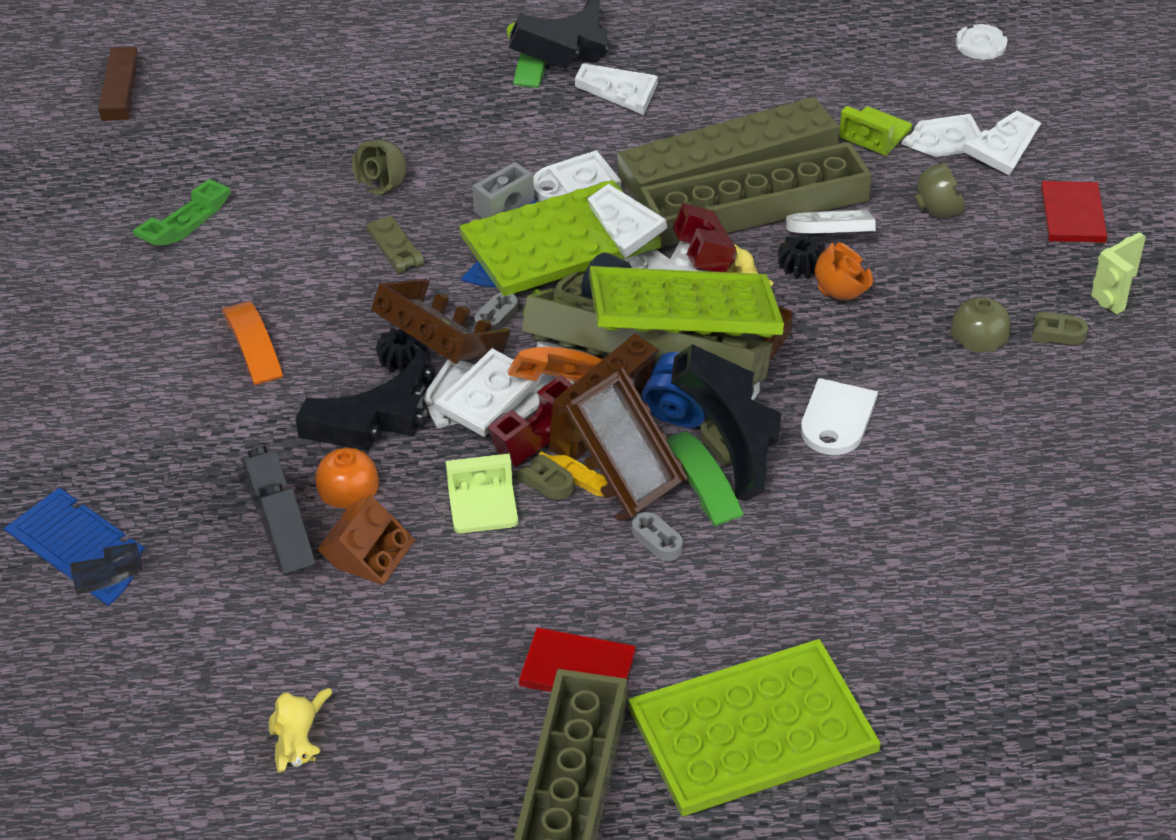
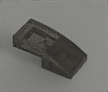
M137 542L103 548L104 558L70 563L71 575L77 595L112 586L142 570V561Z

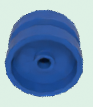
M680 352L664 353L657 359L652 370V376L647 380L643 388L641 399L649 406L651 414L663 422L688 429L699 427L707 416L706 411L685 391L671 384L674 356Z

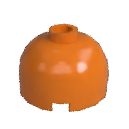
M834 242L831 243L820 254L815 266V276L821 293L827 297L831 296L834 299L843 301L855 299L866 292L873 284L872 273L869 268L864 271L860 265L863 259L853 249L840 242L835 246Z
M346 447L328 453L320 461L315 473L317 493L324 503L337 508H348L349 505L369 495L374 496L379 487V477L375 463L365 452L356 448Z

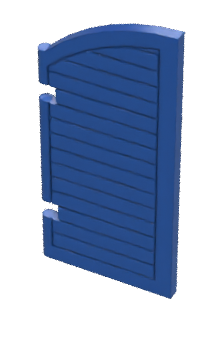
M61 488L56 489L4 528L7 533L107 606L113 603L132 581L140 562L141 552L145 549V547L132 538L125 543L120 541L119 539L126 534L84 504L77 509L72 507L78 500Z

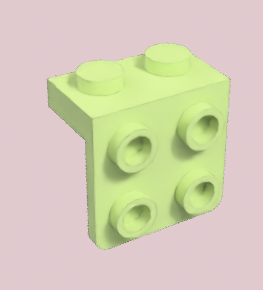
M1140 232L1125 238L1122 242L1111 248H1106L1098 257V266L1093 280L1091 296L1098 300L1102 307L1109 308L1115 314L1125 310L1132 278L1137 276L1146 238Z
M510 454L446 461L448 491L453 526L456 533L511 528L518 525V515L512 486Z

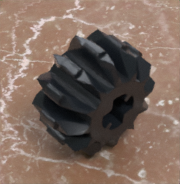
M796 233L794 238L786 237L785 242L780 243L778 249L779 268L784 270L785 275L794 273L795 279H797L800 274H804V277L808 280L811 274L815 275V266L818 257L825 250V244L820 243L819 237L810 238L809 234L800 236Z
M390 327L389 333H381V338L377 341L376 350L381 367H387L389 373L397 368L401 373L414 359L418 350L428 352V347L405 331Z

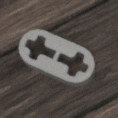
M501 293L494 295L476 313L475 327L479 320L487 319L490 321L493 318L490 331L500 330L518 311L516 295L503 296Z
M642 512L633 518L632 535L661 560L672 561L681 556L683 551L682 537L654 513ZM662 542H664L666 545L674 544V547L671 548L670 546H665L663 548Z

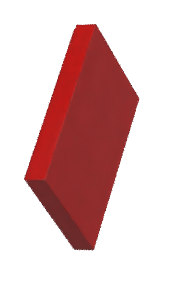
M1042 181L1041 192L1049 241L1106 243L1107 231L1098 182Z
M537 627L519 677V686L552 692L557 669L625 678L628 680L636 653V646Z

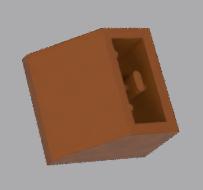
M369 495L349 505L317 550L336 569L384 585L415 539L372 495Z

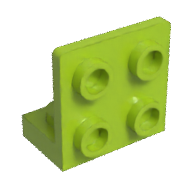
M846 106L841 111L839 137L885 156L912 130V123L866 106L862 111Z

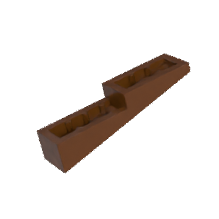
M117 47L110 50L98 108L102 121L129 119L131 93L136 77L137 47Z

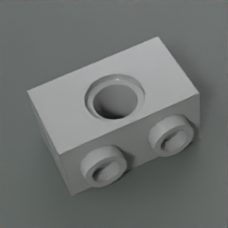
M514 162L472 186L474 212L480 217L486 218L499 212L510 211L530 204L534 201L533 174Z

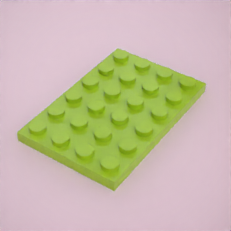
M614 180L603 181L583 189H576L570 193L553 196L533 204H526L510 211L499 212L496 215L473 220L470 223L459 226L460 236L503 296L559 280L568 274L578 271L580 273L584 272L590 262L603 252L626 259L661 248V237L657 235L631 255L624 258L594 215L588 203L590 196L608 184L623 192Z
M590 266L589 280L597 327H603L610 331H616L620 328H633L639 332L657 329L665 330L669 333L695 331L703 335L711 334L712 332H725L732 336H740L743 333L756 334L761 337H771L773 334L783 335L784 322L767 274Z
M820 639L628 699V709L681 817L880 752L881 743Z

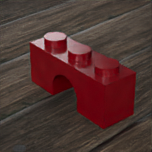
M682 203L672 228L679 241L690 243L686 254L693 267L713 272H727L729 265H732L735 261L736 247L715 212Z
M560 375L537 391L539 407L530 419H523L511 409L487 426L497 453L499 455L510 454L511 465L516 467L547 445L550 439L553 400L573 384Z

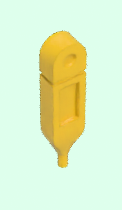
M542 451L539 453V455H545L572 474L574 484L596 496H603L600 489L608 483L603 475L597 474L594 470H589L585 465L567 455L554 456Z

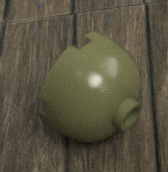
M383 139L367 141L358 146L360 147L358 152H355L352 157V170L357 183L362 182L373 188V190L367 191L377 196L395 190L403 182L406 175V161L404 154L398 146ZM379 178L380 188L372 187L370 181Z
M940 162L925 170L918 178V194L914 195L920 211L926 209L932 217L938 219H948L966 211L962 194L958 195L955 187L958 184L946 163Z
M974 297L965 300L956 309L950 331L952 338L955 341L957 340L967 350L992 352L1008 343L1011 333V320L1007 309L1000 302L987 297Z

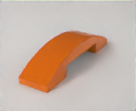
M247 301L222 308L227 324L232 329L243 354L247 370L254 385L282 378L283 373L272 342L252 302Z
M535 347L519 351L507 371L509 376L537 381L541 374L555 377L562 375L566 379L577 381L603 359L572 349Z

